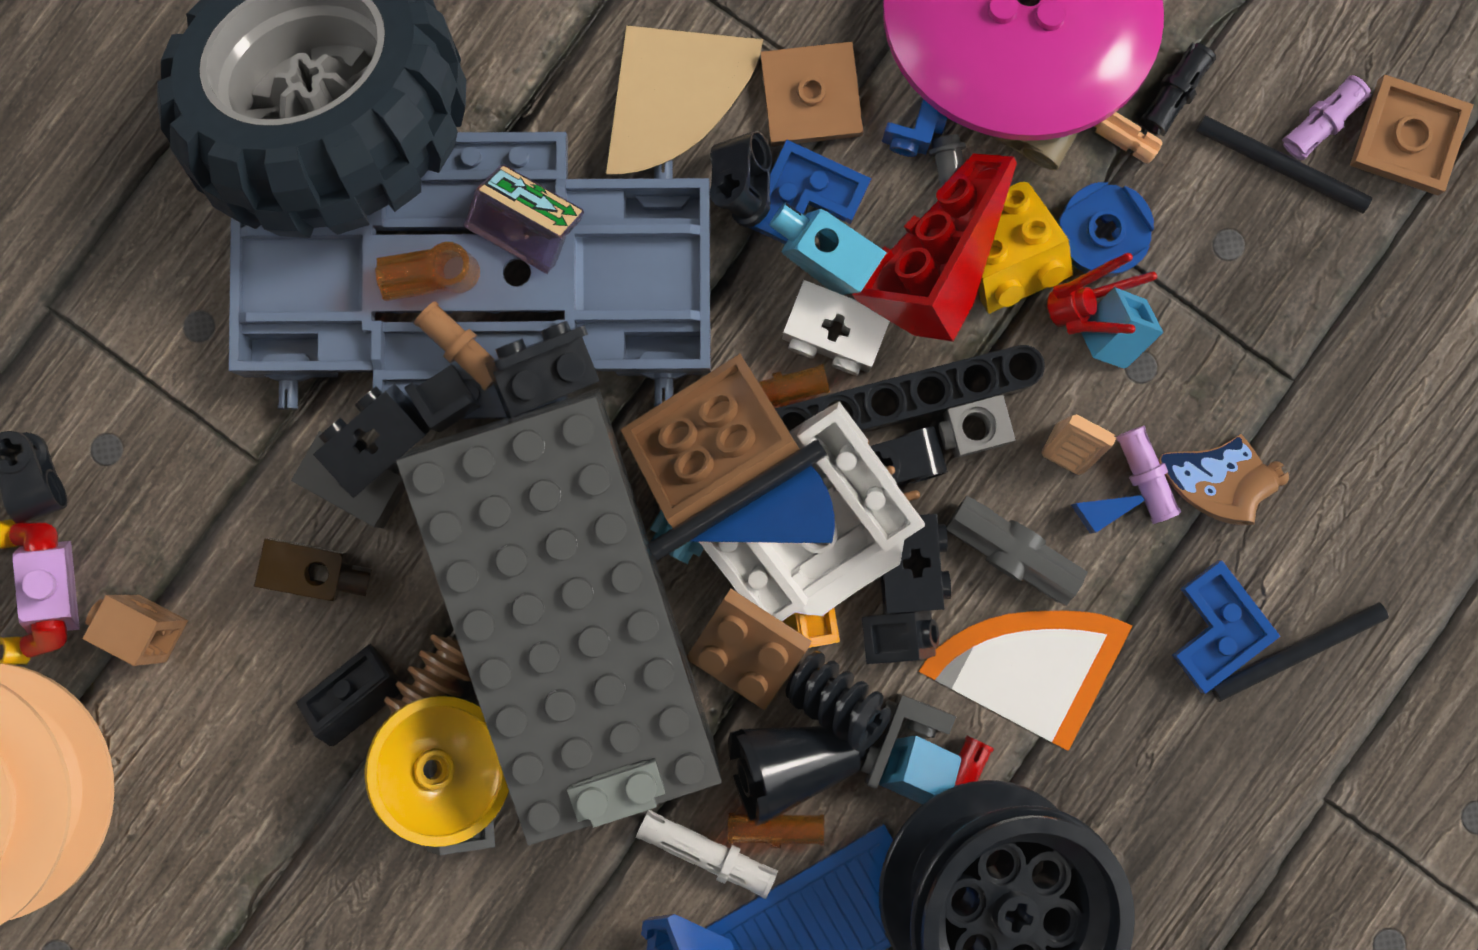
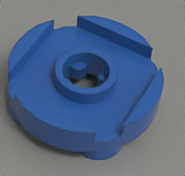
M1098 182L1079 190L1065 205L1057 223L1069 239L1072 265L1084 273L1125 253H1131L1133 259L1130 262L1103 276L1114 277L1129 271L1146 256L1150 247L1151 232L1154 230V219L1148 204L1135 190L1126 186L1122 188L1117 185H1107L1109 182ZM1101 218L1105 224L1111 221L1116 224L1117 228L1112 232L1113 241L1108 242L1105 238L1099 239L1094 232L1097 229L1095 221Z

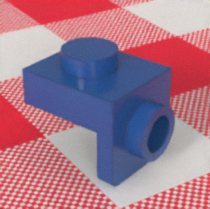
M923 99L914 129L888 122L882 142L889 144V149L899 155L915 157L917 153L926 155L933 133L942 135L947 117Z

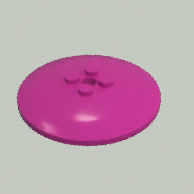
M883 0V20L887 42L895 62L912 88L928 104L952 121L971 130L1004 139L1033 141L1061 138L1091 128L1112 116L1135 95L1145 81L1159 51L1164 28L1163 0H1039V3L1034 6H1024L1017 0Z

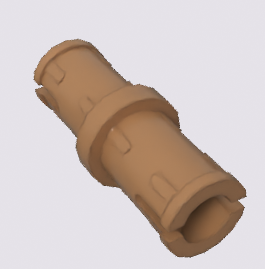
M436 301L429 304L419 314L413 324L422 329L445 351L443 357L449 363L457 362L482 386L481 388L484 391L493 385L485 363L495 359L475 341L477 335L471 329L465 331L439 307Z

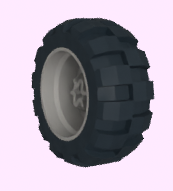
M200 0L186 13L188 28L184 34L171 35L161 58V80L157 81L160 127L170 142L171 151L197 191L206 195L211 205L217 210L254 229L262 225L264 230L278 236L311 238L313 229L319 227H328L335 234L339 235L370 225L367 216L388 205L396 212L421 193V178L428 170L437 173L441 171L455 147L458 133L456 127L462 125L466 107L467 80L460 66L461 58L444 15L436 9L433 0Z

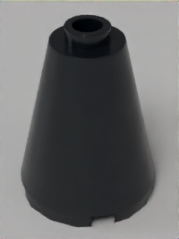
M822 726L739 729L730 732L728 737L730 760L739 758L737 761L738 774L733 775L735 785L750 821L755 820L756 826L770 822L859 772L860 761L866 758L865 750H854L848 744V740H840L834 735L833 730H826Z

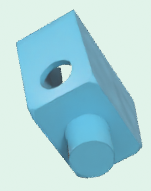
M785 202L775 213L769 224L770 227L788 239L781 251L783 255L826 288L842 295L860 293L887 253L823 209L809 212L804 216ZM815 236H817L820 242L819 249L815 245Z

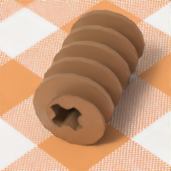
M434 634L431 635L430 639L437 648L436 653L420 650L418 654L426 664L425 668L422 669L411 665L407 668L414 679V683L408 684L398 681L395 684L403 698L398 700L386 696L384 702L391 710V715L406 704L422 698L446 696V694L455 697L463 695L464 689L457 679L471 681L457 639L449 635L447 638Z

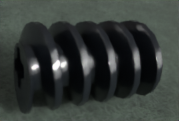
M814 651L794 671L787 684L786 697L789 698L790 703L795 708L803 709L809 718L819 720V724L826 730H833L834 735L840 740H848V744L854 750H866L881 736L891 719V710L889 708L881 710L884 699L883 694L875 691L867 696L869 685L866 682L858 681L853 685L854 675L850 671H843L839 674L840 666L837 662L833 660L824 664L825 655L821 651Z

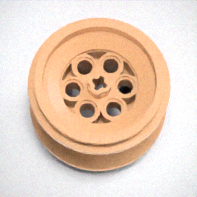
M0 663V926L9 920L30 914L50 904L81 878L97 856L104 842L111 821L115 792L113 767L106 741L99 726L84 705L53 679L21 666Z

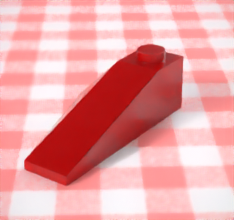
M973 153L936 192L938 201L921 218L914 215L904 225L907 233L891 250L885 246L882 248L887 252L862 291L852 294L855 300L913 336L954 342L975 302L1017 165L1014 156Z

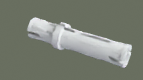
M652 810L647 811L636 835L637 839L653 844L672 855L717 875V881L724 884L726 881L750 890V892L764 899L767 898L778 873V870L739 853L740 848L734 845L728 848L714 842L693 830L664 818Z

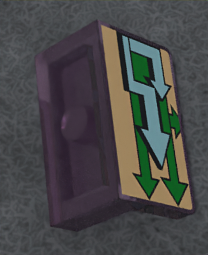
M500 165L475 190L463 227L548 274L557 263L567 235L581 221L584 210L508 166Z

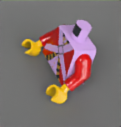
M12 519L0 521V549L20 546L13 553V569L18 619L20 625L28 634L23 637H0V645H3L4 649L0 663L27 665L30 658L63 647L67 642V631L80 629L71 541L58 542L56 529L48 523H15Z

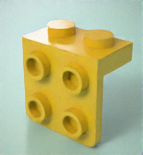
M1019 182L1009 187L978 288L981 303L988 314L1003 307L1012 306L1027 296L1047 287H1054L1063 280L1073 276L1069 239L1028 182Z

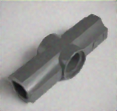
M968 495L964 497L946 526L948 533L986 556L985 560L993 567L1019 582L1024 580L1039 592L1044 593L1063 606H1067L1076 596L1088 573L1080 566L1046 546V540L1031 529L1014 520H1005L994 513L993 510Z

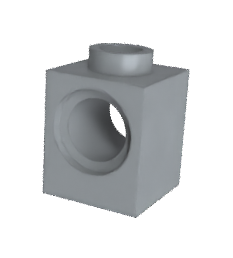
M1003 395L947 409L943 413L944 422L938 423L944 449H952L954 458L1008 445L1016 441ZM976 416L983 421L986 432L982 440H971L964 434L962 424L965 417Z

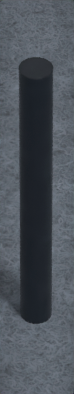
M1204 115L1197 126V133L1362 214L1365 213L1372 201L1371 196L1213 118Z
M819 440L812 441L649 542L647 545L657 561L828 456Z
M1378 602L1228 676L1211 690L1215 698L1221 702L1389 619L1385 607Z

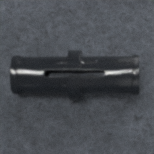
M1192 42L1173 72L1164 76L1160 82V91L1140 118L1141 124L1147 130L1156 135L1161 134L1165 136L1185 104H1190L1197 95L1196 87L1216 60V55L1210 48L1201 43L1195 44Z

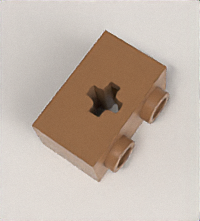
M106 595L104 599L98 600L89 611L86 618V625L89 627L82 639L133 666L167 662L189 620L141 595Z

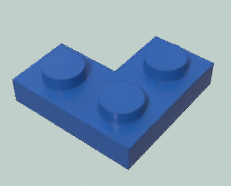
M786 140L770 174V210L759 224L748 228L786 244L788 239L769 226L773 216L785 202L803 215L808 205L817 209H823L834 217L851 224L872 178Z
M1222 560L1216 561L1180 588L1209 626L1172 654L1200 693L1206 694L1281 637Z

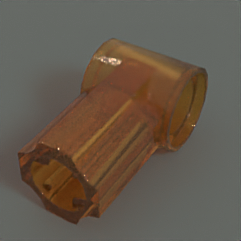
M442 242L432 249L377 258V265L375 267L377 285L381 291L382 299L385 301L446 291L464 293L471 290L477 284L480 277V267L476 258L461 245L454 242ZM462 257L463 269L461 273L455 278L445 279V264L451 258Z

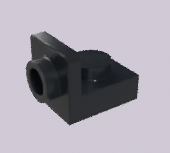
M931 610L861 617L866 664L917 661L936 655L935 648L939 644V628L937 622L932 619Z

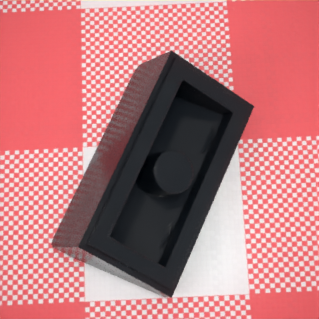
M368 644L298 700L296 704L314 736L329 746H335L387 705L384 702L386 696L395 698L401 693L395 685L400 679L374 646Z

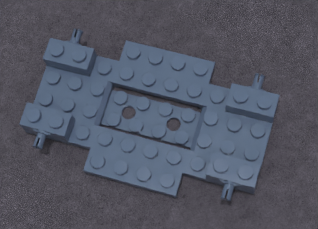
M458 132L455 147L441 171L437 173L428 170L421 178V193L396 212L388 205L368 215L367 218L370 224L368 226L339 235L335 234L328 227H319L313 229L311 238L278 236L264 230L262 225L254 229L231 218L229 371L244 378H271L278 381V409H298V382L312 377H338V373L373 372V388L377 386L384 392L395 383L412 402L404 389L405 386L412 382L420 385L452 364L456 367L481 406L462 419L506 418L507 416L494 384L484 391L481 388L482 386L457 362L449 363L443 357L445 351L422 329L414 325V322L375 321L376 313H421L429 304L435 301L447 314L453 312H489L493 314L501 312H565V320L456 323L465 331L471 329L477 335L475 341L494 359L498 358L495 349L522 338L526 347L542 341L543 338L540 331L561 322L568 321L570 329L585 325L588 335L582 338L595 370L615 371L618 376H644L655 380L654 407L663 403V389H665V401L673 396V380L686 375H707L711 372L709 178H673V159L665 162L664 173H662V164L654 167V179H568V136L566 132ZM503 166L582 210L577 218L567 227L565 234L376 235V231L549 230L479 190ZM420 260L431 263L435 272L433 280L423 287L412 285L407 275L410 266ZM522 260L530 266V278L522 286H511L504 280V269L511 261ZM565 395V396H563V397H560V398H558V399H555V400H553V401H551V402H548V403H546V404H543V405H541V406H544V405H547V404H550V403H553V402H556V401H560V400L566 399V398H567V395Z

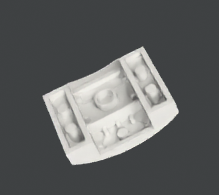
M840 401L789 431L799 449L818 439L828 455L813 464L812 467L822 478L832 500L835 514L833 542H699L740 595L780 621L785 620L794 613L823 616L867 584L899 566L904 540L925 527V522L896 485L897 482L868 445V439Z

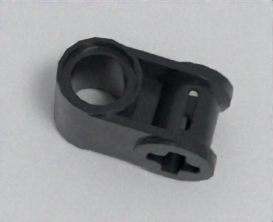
M752 131L714 144L710 153L712 164L711 200L718 207L729 209L732 212L733 219L745 228L759 224L767 216L771 205V150L763 134L759 131Z
M935 427L916 430L896 437L893 440L870 446L882 463L895 468V473L891 476L897 482V486L905 483H917L948 473Z
M1 432L0 489L4 507L10 518L15 523H26L66 508L68 503L66 491L56 473L44 439L37 434L29 432ZM20 445H22V447H23V452H22V453H19V454L17 455V460H16V459H15V456H14V453H17L18 451H20V450H21V449H20Z

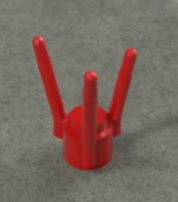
M1125 253L1068 283L1054 286L1047 301L1050 318L1056 326H1066L1069 335L1080 332L1132 334L1136 330L1132 324L1087 320L1090 315H1094L1097 311L1096 299L1106 296L1114 287L1127 290L1154 281L1158 277L1157 273L1149 272L1095 289L1083 288V286L1130 262L1133 259L1132 254Z

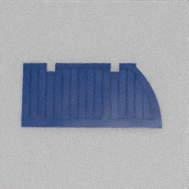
M883 823L770 889L766 899L758 896L705 928L730 939L736 950H886L891 947V944L885 935L880 915L879 882L882 866L893 839Z

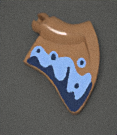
M1242 434L1224 445L1211 450L1170 452L1162 454L1158 459L1160 464L1165 463L1168 473L1164 474L1166 479L1184 500L1211 518L1235 525L1255 524L1258 504L1277 492L1278 487L1287 484L1289 480V473H1283L1281 468L1284 465L1281 462L1273 461L1268 466L1263 464Z

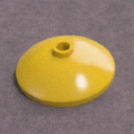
M426 697L401 707L379 728L371 742L366 757V791L376 815L393 833L419 845L433 847L449 846L472 838L486 828L497 816L509 792L481 707L456 697ZM429 760H433L437 765V772L431 778H427L423 772L424 765Z

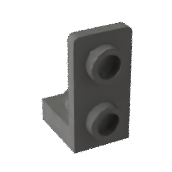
M900 693L897 694L895 702L887 700L883 709L889 708L891 710V719L882 733L878 746L871 745L867 749L866 758L863 760L860 769L861 772L867 773L865 778L866 785L877 789L904 717L910 719L909 729L935 738L937 730L950 734L956 716Z

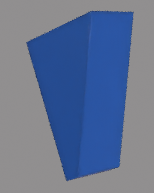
M1140 495L1071 504L1089 533L1092 534L1098 532L1145 500Z

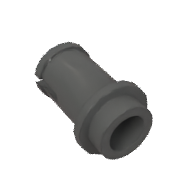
M959 134L942 136L931 140L933 149L929 150V156L935 157L940 188L964 164L962 150L966 148V144L960 142Z

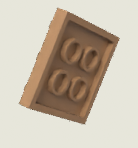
M738 354L620 429L666 520L672 528L799 450L795 440L741 354Z

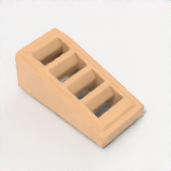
M1075 414L1054 426L1042 449V456L1080 475L1091 468L1113 446L1116 437H1114L1115 434Z

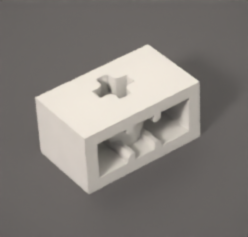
M804 280L784 329L782 339L790 342L788 349L797 354L814 358L816 353L834 359L832 366L836 369L857 376L860 370L869 373L890 321L855 299ZM834 321L843 324L841 332L848 335V337L839 335L836 342L827 339L828 330L823 328L822 325L831 327Z

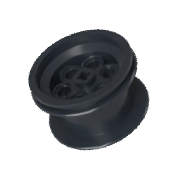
M982 780L960 784L937 794L921 805L901 826L887 851L882 866L879 882V909L886 936L894 950H963L965 941L977 934L975 943L966 950H1131L1135 925L1133 895L1127 876L1116 856L1103 839L1088 825L1060 811L1048 799L1025 786L999 780ZM1000 850L996 863L986 867L987 859L991 853ZM1043 861L1041 873L1032 877L1036 864ZM966 887L963 898L959 902L951 904L954 893L958 889Z

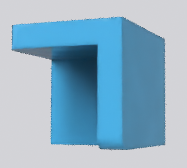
M1116 287L1097 304L1096 313L1090 315L1087 321L1132 324L1136 328L1135 332L1132 334L1081 332L1093 358L1120 368L1130 366L1164 333L1147 299Z
M918 736L898 738L895 740L879 785L915 802L924 804L937 794L955 786L961 758Z

